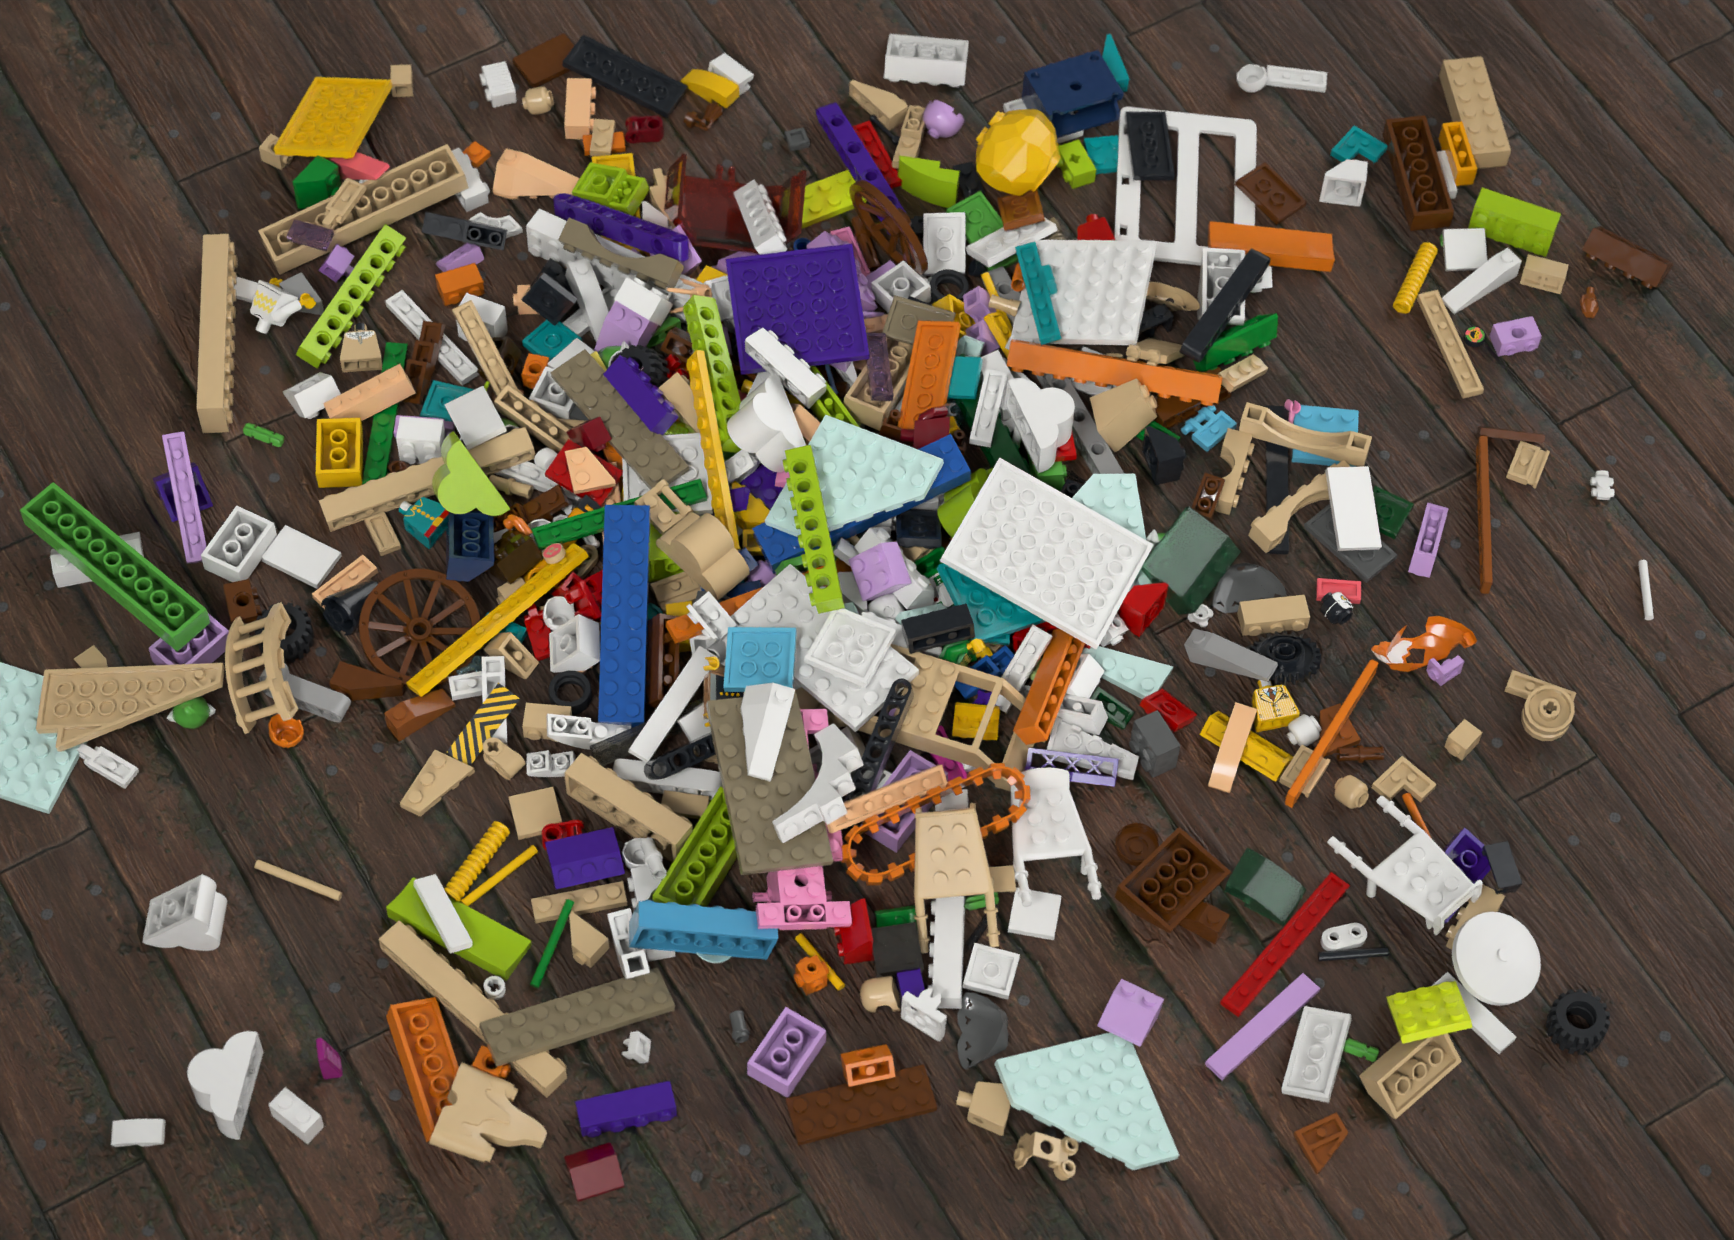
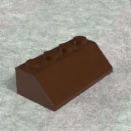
M1601 226L1592 229L1582 249L1587 252V257L1595 261L1598 258L1605 261L1604 265L1613 270L1618 268L1623 271L1622 274L1630 279L1636 277L1642 280V285L1650 289L1653 286L1659 287L1674 265L1673 262Z

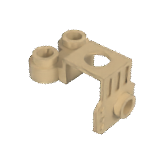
M1034 1132L1031 1135L1026 1133L1020 1137L1015 1150V1166L1017 1169H1020L1026 1165L1029 1158L1037 1156L1049 1160L1048 1167L1054 1168V1174L1058 1179L1067 1180L1075 1174V1164L1068 1160V1158L1077 1153L1078 1142L1069 1136L1060 1140L1038 1132ZM1042 1141H1048L1051 1144L1050 1154H1045L1041 1150Z

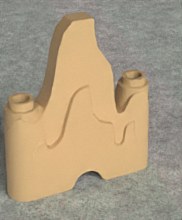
M461 1062L447 1098L452 1105L443 1107L429 1144L481 1162H490L495 1148L491 1147L492 1144L488 1142L507 1147L530 1145L541 1148L547 1132L543 1125L510 1103V1101H514L518 1091L514 1084Z

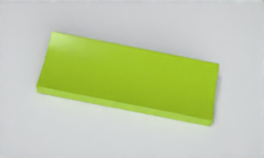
M413 877L403 891L386 907L388 918L396 922L401 921L405 926L407 924L410 925L416 933L447 949L414 887V880L416 878ZM448 896L472 940L471 948L453 953L507 982L532 945L531 940L461 902H456L455 899Z

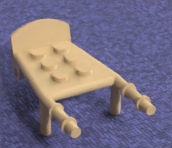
M970 803V808L947 811L922 812V808H916L914 875L916 915H914V919L917 920L918 938H916V942H919L920 953L929 952L928 941H930V937L927 935L926 918H928V914H925L924 899L985 894L986 909H984V913L987 914L988 923L986 936H989L990 947L999 946L998 935H1000V931L997 929L996 912H998V908H995L994 879L990 875L975 803Z

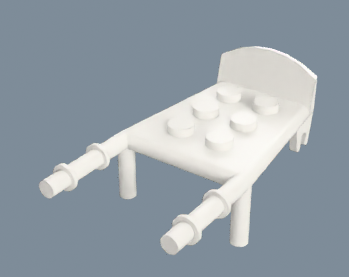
M1036 768L1021 772L1025 776L1023 778L1025 785L1030 786L1031 797L1029 803L1024 804L1027 810L1016 823L1012 822L1015 882L1019 884L1020 891L1018 896L1022 900V905L1027 907L1032 904L1030 897L1032 890L1028 887L1027 877L1029 874L1025 870L1024 861L1081 855V873L1088 876V890L1091 891L1093 899H1100V889L1102 886L1097 878L1096 870L1098 867L1094 863L1088 838L1069 789V772L1059 768ZM1012 785L1010 804L1011 806L1014 804L1019 807L1020 800L1015 799L1014 792L1018 790L1015 785Z
M1381 795L1376 802L1384 808L1383 811L1385 813L1388 812L1397 819L1401 827L1405 826L1414 834L1410 839L1373 870L1362 861V857H1357L1345 847L1346 844L1344 842L1338 841L1334 836L1328 840V844L1335 849L1334 852L1336 854H1341L1349 861L1352 868H1357L1368 878L1366 893L1368 897L1372 898L1376 895V885H1378L1426 918L1427 928L1431 929L1433 927V933L1438 935L1444 927V920L1468 899L1471 898L1473 903L1478 900L1482 892L1483 882L1479 879L1473 884L1429 835L1411 820L1410 815L1406 816L1394 806L1393 801H1388Z

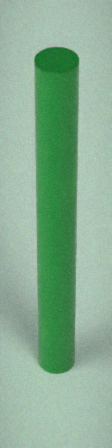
M569 899L565 900L530 983L535 988H539L573 908L574 902Z

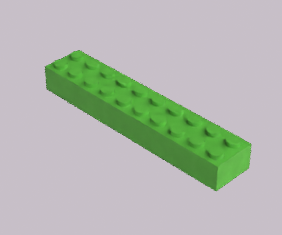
M54 482L20 509L24 524L177 652L210 624L208 612L204 606Z

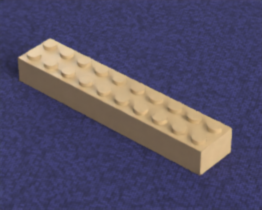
M448 144L383 173L377 180H367L361 183L366 186L365 193L341 224L337 223L332 232L324 229L322 221L325 218V207L333 196L258 230L279 275L330 252L337 244L344 246L383 228L385 224L394 223L467 189L468 184L465 174Z
M229 234L203 235L197 412L203 433L229 432V424L233 423V413L230 411V406H233V393H230L231 388H234V378L231 375V371L234 370L235 365L234 358L231 357L232 353H235V342L232 340V336L236 334L235 323H233V319L236 318V307L233 306V301L237 300L236 289H234V284H237V273L234 272V268L238 267L237 255H235L234 242H230Z

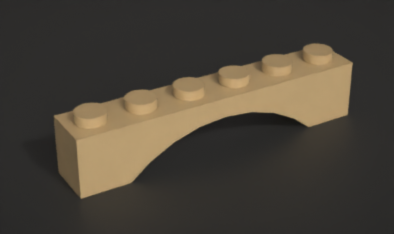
M1248 402L1246 403L1239 428L1241 432L1253 434L1252 437L1340 462L1345 460L1348 464L1358 467H1364L1372 436L1353 431L1328 433L1309 430L1282 419L1266 407Z
M1343 460L1337 465L1335 463L1332 464L1330 467L1351 466L1345 460ZM1326 473L1323 475L1318 474L1309 485L1306 486L1304 484L1297 490L1295 495H1288L1281 502V505L1271 507L1264 517L1261 518L1259 516L1251 523L1252 528L1248 536L1265 553L1282 542L1287 531L1289 519L1299 509L1310 503L1329 500Z

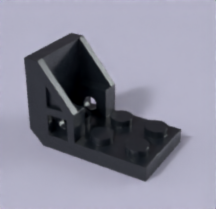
M550 258L521 300L555 326L578 298L574 296L565 277L566 269Z

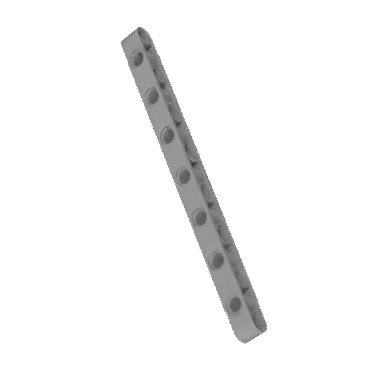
M1003 266L987 271L999 297L1008 300L1020 299V293L1012 289V280ZM1007 314L1013 328L1015 317ZM1047 373L1044 376L1036 375L1043 389L1059 388L1066 391L1072 397L1075 405L1072 425L1074 443L1091 473L1124 474L1107 443L1098 433L1095 422L1068 377L1065 380L1055 379L1053 374Z

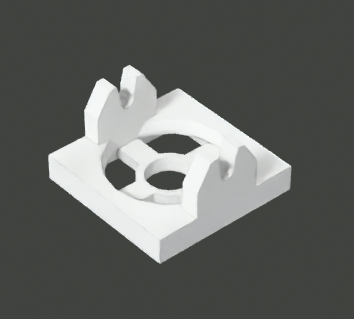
M929 988L922 991L917 998L906 991L902 997L901 1018L935 1040L941 1041L945 1036L947 1017L937 1010L941 1003V994L938 993L932 998L933 989Z

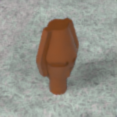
M1588 287L1586 294L1581 296L1580 305L1584 316L1593 319L1599 310V306L1594 294L1595 289Z

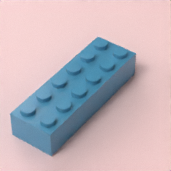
M652 900L638 901L629 921V948L767 960L778 940V928L758 929L756 912L747 911L743 908L732 910L724 909L720 906L710 908L701 907L698 904L678 905L675 902L656 903Z

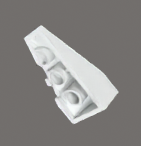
M776 683L746 686L740 710L743 718L748 776L771 781L795 689Z

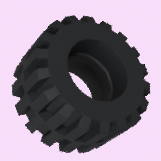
M631 345L629 349L624 348L622 354L618 353L616 358L619 355L625 358H633L639 364L638 369L640 370L643 367V372L651 378L650 383L658 388L669 379L667 377L669 369L666 368L668 363L664 360L665 357L654 350L642 345Z
M289 602L287 605L283 604L291 620L287 629L295 631L280 642V648L284 650L285 664L286 661H290V663L295 662L296 658L302 659L304 657L303 654H308L310 651L309 647H312L314 643L313 629L307 612L302 610L299 605L293 607V603ZM274 604L269 606V610L264 609L261 612L262 616L258 615L256 620L266 618ZM264 628L255 630V635L261 634ZM263 643L258 644L259 650L263 653Z
M1571 989L1566 994L1563 992L1559 995L1558 999H1555L1548 1013L1546 1021L1548 1037L1553 1036L1552 1043L1554 1045L1558 1043L1560 1045L1559 1049L1563 1051L1565 1048L1569 1054L1577 1051L1578 1055H1583L1585 1050L1587 1053L1592 1052L1594 1047L1597 1049L1610 1026V1013L1606 1011L1607 1005L1605 1003L1601 1004V998L1599 996L1593 997L1590 991L1583 993V989H1577L1576 992ZM1566 1016H1581L1587 1021L1590 1028L1578 1029L1568 1022Z

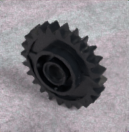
M1286 630L1283 631V634H1279L1277 631H1275L1274 635L1266 633V638L1260 636L1259 642L1254 641L1253 646L1250 647L1251 651L1277 662L1278 666L1269 681L1275 680L1276 685L1280 681L1284 685H1287V682L1295 685L1296 680L1304 683V678L1311 679V674L1316 675L1317 669H1320L1321 654L1320 648H1316L1317 643H1311L1310 637L1303 639V634L1296 636L1294 631L1291 634H1287Z

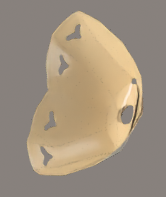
M1149 282L1146 299L1160 305L1165 304L1170 311H1193L1200 308L1197 299L1185 290L1163 283ZM1168 298H1172L1174 300V303L1166 300Z

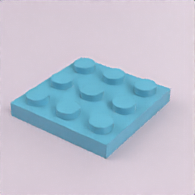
M1301 405V410L1295 414L1293 424L1319 432L1340 433L1353 431L1358 433L1359 410ZM1292 449V462L1328 466L1340 463V461Z
M728 627L724 692H744L746 686L776 683L793 688L796 628Z

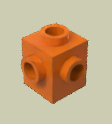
M817 955L811 958L805 957L796 964L794 979L798 987H802L807 996L827 986L829 969L824 961L821 962Z

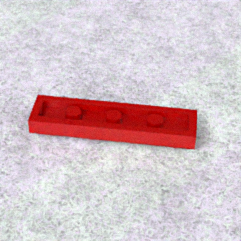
M867 121L852 126L890 188L901 186L902 179L898 177L896 168L892 167V160L871 122Z

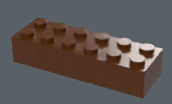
M1426 115L1386 119L1382 135L1385 144L1388 145L1387 153L1410 231L1450 227L1454 209Z

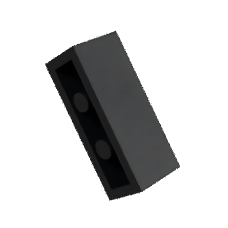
M967 603L901 620L902 632L909 654L975 638L974 622Z

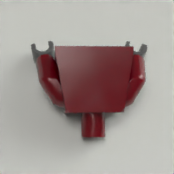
M947 403L944 406L932 407L919 414L918 419L914 420V429H901L900 442H913V448L920 449L949 435L950 416L957 415V413H951L950 408L956 404Z

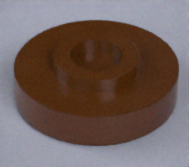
M1131 823L1124 826L1118 832L1115 841L1117 855L1122 861L1133 866H1139L1159 847V838L1156 832L1148 825L1142 823Z

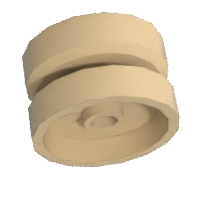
M1543 685L1535 688L1528 695L1521 712V721L1525 731L1533 738L1541 741H1553L1562 737L1567 732L1574 716V702L1571 696L1560 687Z

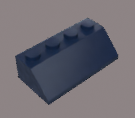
M470 511L465 514L449 512L446 529V580L469 582L494 565L493 516L486 515L481 511Z

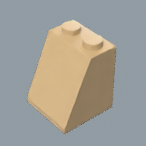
M1137 378L1090 397L1097 431L1114 453L1119 451L1157 417L1155 410L1158 407L1156 399L1153 395H1149L1146 385H1141Z

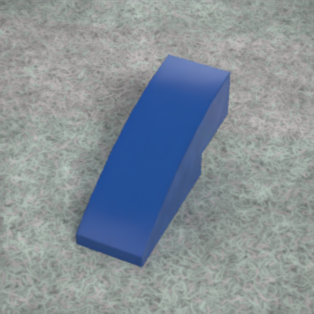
M1005 645L992 656L988 657L986 655L970 668L1001 678L1013 659L1014 654ZM958 681L954 685L965 699L977 695L978 689L985 691L984 689Z

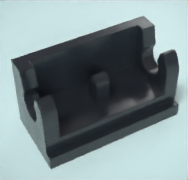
M1508 841L1485 845L1482 855L1487 856L1496 883L1495 893L1499 895L1516 892L1522 885V881Z

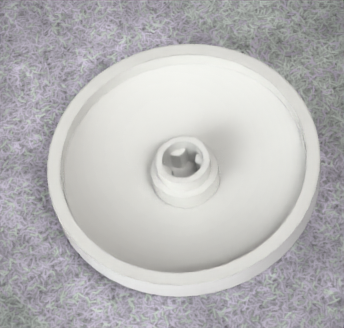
M1499 912L1478 914L1460 927L1453 941L1452 960L1455 972L1466 990L1482 1002L1498 1006L1509 1005L1526 997L1535 987L1541 966L1539 950L1530 932L1515 918Z

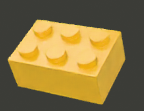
M361 418L317 419L316 478L318 487L361 486L363 475V428Z

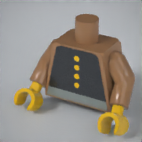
M715 656L705 657L709 665L703 666L705 671H712L704 676V719H708L707 701L741 698L744 695V692H724L725 666L720 664ZM709 722L704 724L705 727L710 726Z

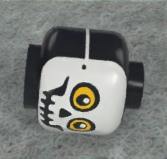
M1329 592L1321 599L1320 611L1330 623L1342 625L1352 617L1353 605L1341 592L1333 594Z

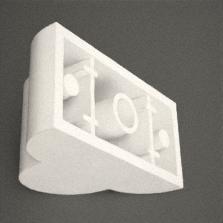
M1203 248L1198 290V302L1200 304V308L1197 310L1198 320H1200L1244 259L1245 250ZM1245 300L1227 325H1244Z
M779 375L769 376L740 403L739 411L727 423L728 433L733 442L746 452L756 453L760 462L774 472L782 473L784 471L782 460L786 459L785 450L806 446Z
M1014 378L1008 380L1005 405L1037 472H1044L1054 464L1057 447L1064 445L1071 437L1075 408L1074 401L1066 391L1059 388L1040 390L1034 382L1028 379Z
M200 875L151 899L142 943L161 948L181 946L201 951H210L218 948L221 940L227 899L222 894L216 892L217 885L215 881L207 876Z
M245 1031L232 1036L226 1042L223 1050L208 1049L200 1052L192 1059L188 1067V1080L197 1103L206 1111L213 1112L220 1131L232 1139L240 1140L263 1055L262 1045L257 1032Z

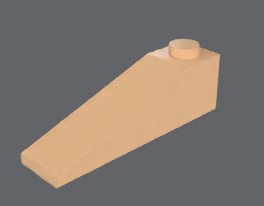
M506 148L497 162L492 192L493 195L509 199H518L519 196H530V199H534L537 196L546 195L553 198L556 194L561 193L573 195L572 190L580 178L526 153Z

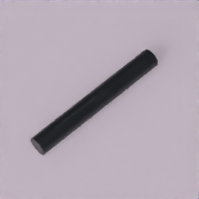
M1388 947L1318 952V961L1386 957L1389 955Z

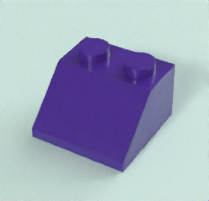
M192 462L190 465L199 511L212 507L213 504L198 466ZM169 472L152 479L171 521L174 522L178 520L170 476Z

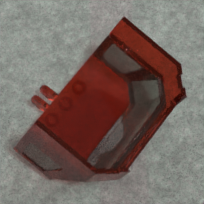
M682 154L667 170L664 211L676 227L678 225L682 227L693 246L759 254L754 247L734 195L735 191L746 185L734 181L735 167H729L728 180H722L723 166L717 164L715 179L686 176L687 154ZM802 170L797 175L791 176L783 185L764 186L772 202L771 205L776 212L775 214L779 219L778 223L782 227V232L787 239L785 245L802 232L807 170Z

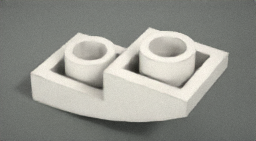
M549 750L528 753L527 775L535 777L565 776L564 772L576 760V755L573 751L551 754Z
M129 1119L113 1121L111 1145L121 1147L138 1144L145 1147L164 1144L165 1120Z

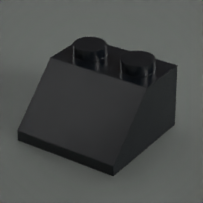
M1151 426L1145 427L1142 453L1155 486L1180 480L1181 471L1184 469L1183 459L1186 458L1184 447L1179 445L1177 438Z

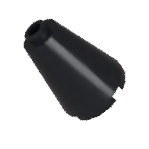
M369 579L325 597L321 602V607L323 605L326 611L323 612V615L328 624L338 633L341 630L346 632L344 634L346 636L354 633L359 627L363 605L368 595L379 583Z

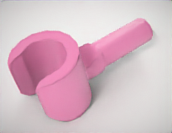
M1288 399L1284 406L1289 411L1288 422L1293 424L1295 414L1301 410V405L1296 400L1293 405V402Z

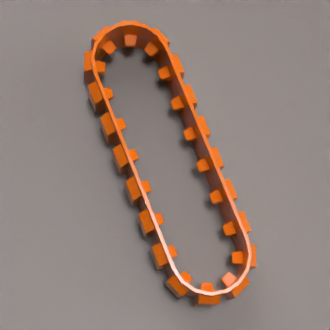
M991 763L986 770L979 767L968 772L967 778L964 780L959 776L948 781L944 789L937 786L928 790L922 799L917 795L906 800L902 808L897 804L886 809L883 813L884 816L880 818L875 814L864 819L863 826L858 827L855 825L844 838L848 844L841 847V863L847 864L848 869L846 873L856 882L860 879L866 881L867 886L881 885L882 880L886 878L890 882L904 875V870L909 869L910 872L915 871V853L909 855V861L898 866L893 862L888 865L889 870L878 873L877 869H870V873L863 871L864 866L860 863L855 864L852 858L856 857V850L850 849L851 843L853 841L859 844L863 839L860 836L861 834L869 830L874 834L879 831L878 826L889 821L893 824L900 822L899 817L912 811L915 815L916 808L931 802L935 805L942 803L941 798L950 793H954L957 796L963 793L962 788L972 783L979 786L983 784V778L993 776L994 780L1001 779V777L1008 779L1006 782L1011 786L1015 785L1018 791H1015L1014 795L1015 799L1020 801L1019 807L1013 804L1008 809L1011 813L1010 815L1001 818L998 814L992 817V823L980 827L982 839H985L991 830L996 834L1007 829L1009 821L1016 823L1027 810L1024 804L1029 803L1031 800L1030 786L1025 785L1023 780L1025 776L1016 767L1011 769L1005 767V763Z

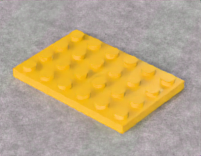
M315 77L274 146L275 155L353 158L393 87L391 80Z

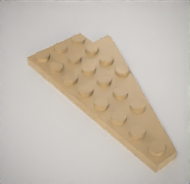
M223 663L44 670L36 730L38 734L57 733L56 749L58 752H62L221 688L223 686L225 667Z

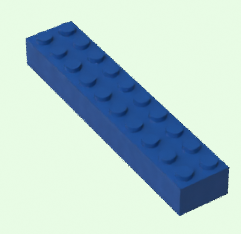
M949 434L918 449L939 457L944 462L923 500L917 502L913 500L904 503L903 507L888 512L884 510L873 514L871 518L859 522L852 521L844 524L842 528L830 531L832 546L836 545L841 537L846 540L970 481L971 470L952 435ZM765 522L752 528L754 538L773 574L776 573L775 570L782 561L805 554L804 548L800 549L798 537L770 527ZM814 547L812 550L819 549L820 547Z
M605 505L598 723L631 726V729H643L645 726L650 505Z

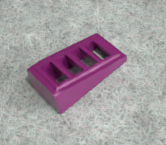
M317 1038L318 1061L323 1078L326 1080L341 1077L343 1072L340 1055L324 1039Z

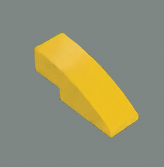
M693 69L680 81L687 85L688 89L709 103L716 101L725 108H728L739 97V85L709 71Z

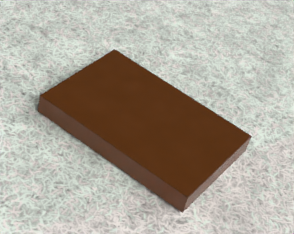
M562 33L512 58L513 64L533 88H537L571 71L563 67V60L574 45Z
M1266 162L1236 180L1235 186L1276 225L1305 207L1307 203Z

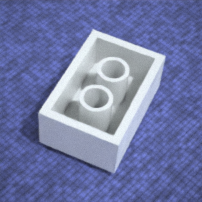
M236 506L201 554L204 569L231 582L248 579L261 561L262 555L277 537L275 524Z

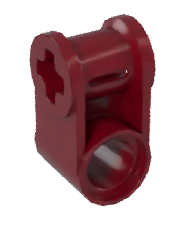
M631 116L625 120V126L627 127L625 139L629 143L659 142L664 138L663 121L659 116Z

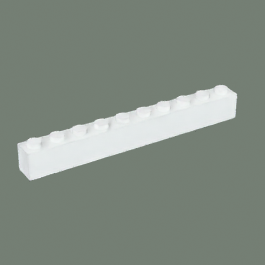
M962 789L963 793L957 796L954 793H950L942 797V803L935 805V811L968 808V790ZM965 896L936 898V901L931 902V914L935 915V922H931L930 934L934 936V943H930V957H934L933 964H929V978H933V985H928V989H933L932 998L938 993L941 994V1003L938 1008L962 1009Z

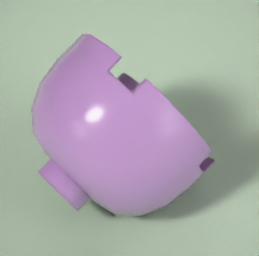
M934 100L933 103L929 101L923 113L925 127L929 130L928 134L937 139L939 137L948 138L955 135L964 124V118L960 113L956 116L952 113L954 108L938 100Z

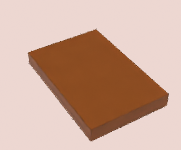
M1037 189L1034 192L1030 190L1021 196L1011 194L997 199L1005 231L1045 221Z

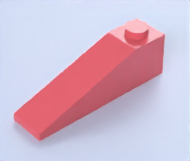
M358 152L355 153L353 158L348 159L325 158L338 165L340 179L377 180L390 167L388 163Z

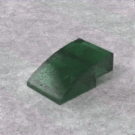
M1247 847L1228 879L1224 891L1244 901L1245 907L1285 926L1306 892V888L1281 867Z

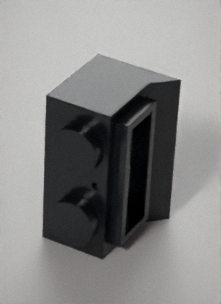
M1159 304L1143 312L1137 343L1140 342L1141 332H1144L1148 338H1153L1155 334L1153 327L1162 324L1167 332L1172 330L1174 316L1165 304Z

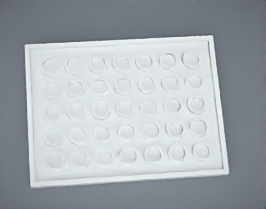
M999 458L940 561L1092 648L1097 649L1154 544Z

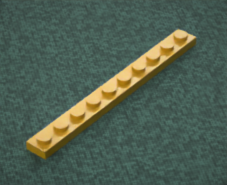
M696 350L687 359L686 366L690 375V388L693 391L694 397L693 405L697 413V427L700 430L701 448L705 458L704 466L707 469L708 487L712 496L711 506L714 509L715 517L730 533L734 542V548L738 551L740 545L705 353L703 350Z
M572 543L565 549L566 554L561 561L555 564H547L407 681L406 684L409 689L420 697L428 693L454 669L463 664L473 653L481 649L485 643L496 636L504 627L531 607L535 601L546 594L554 585L563 580L576 567L580 566L589 557L586 550Z

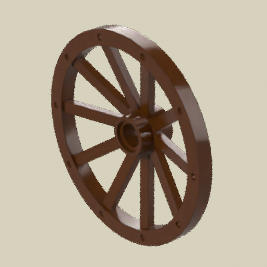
M858 180L852 184L849 192L853 206L863 225L869 230L878 246L896 265L904 260L920 276L928 269L927 257L920 241L910 227L911 220L901 208L897 209L871 183L865 180ZM862 197L875 207L864 203ZM868 212L884 219L882 222L874 223ZM885 228L891 235L890 242L880 232L881 229ZM898 237L900 239L903 256L895 250ZM910 255H911V257H912V259H913L914 264L911 263Z
M408 569L392 574L371 591L361 611L359 637L365 656L380 674L403 681V686L408 687L406 682L412 677L407 676L406 672L417 644L420 645L427 666L432 661L426 642L441 652L448 648L431 635H464L471 629L432 627L462 606H465L472 628L480 621L476 604L471 595L456 580H446V574L430 569ZM422 579L434 582L421 617L418 615L410 580ZM403 582L412 620L383 595L386 590ZM440 585L447 587L459 597V600L429 621L427 620ZM377 600L380 601L406 626L370 622L369 616ZM420 626L425 630V634L417 635L414 633L413 628ZM368 629L405 633L406 635L375 652L370 641ZM411 641L399 673L391 669L380 659L385 654ZM475 653L435 686L449 682L448 677L461 674L469 665Z

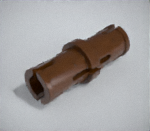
M1357 745V747H1337L1336 753L1345 754L1336 755L1338 762L1357 761L1358 763H1363L1364 760L1383 761L1384 755L1375 754L1384 753L1383 746L1364 747L1363 745Z

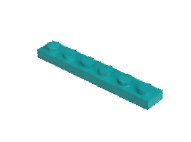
M1036 242L1017 246L1015 249L1040 343L1043 345L1060 340L1062 338Z

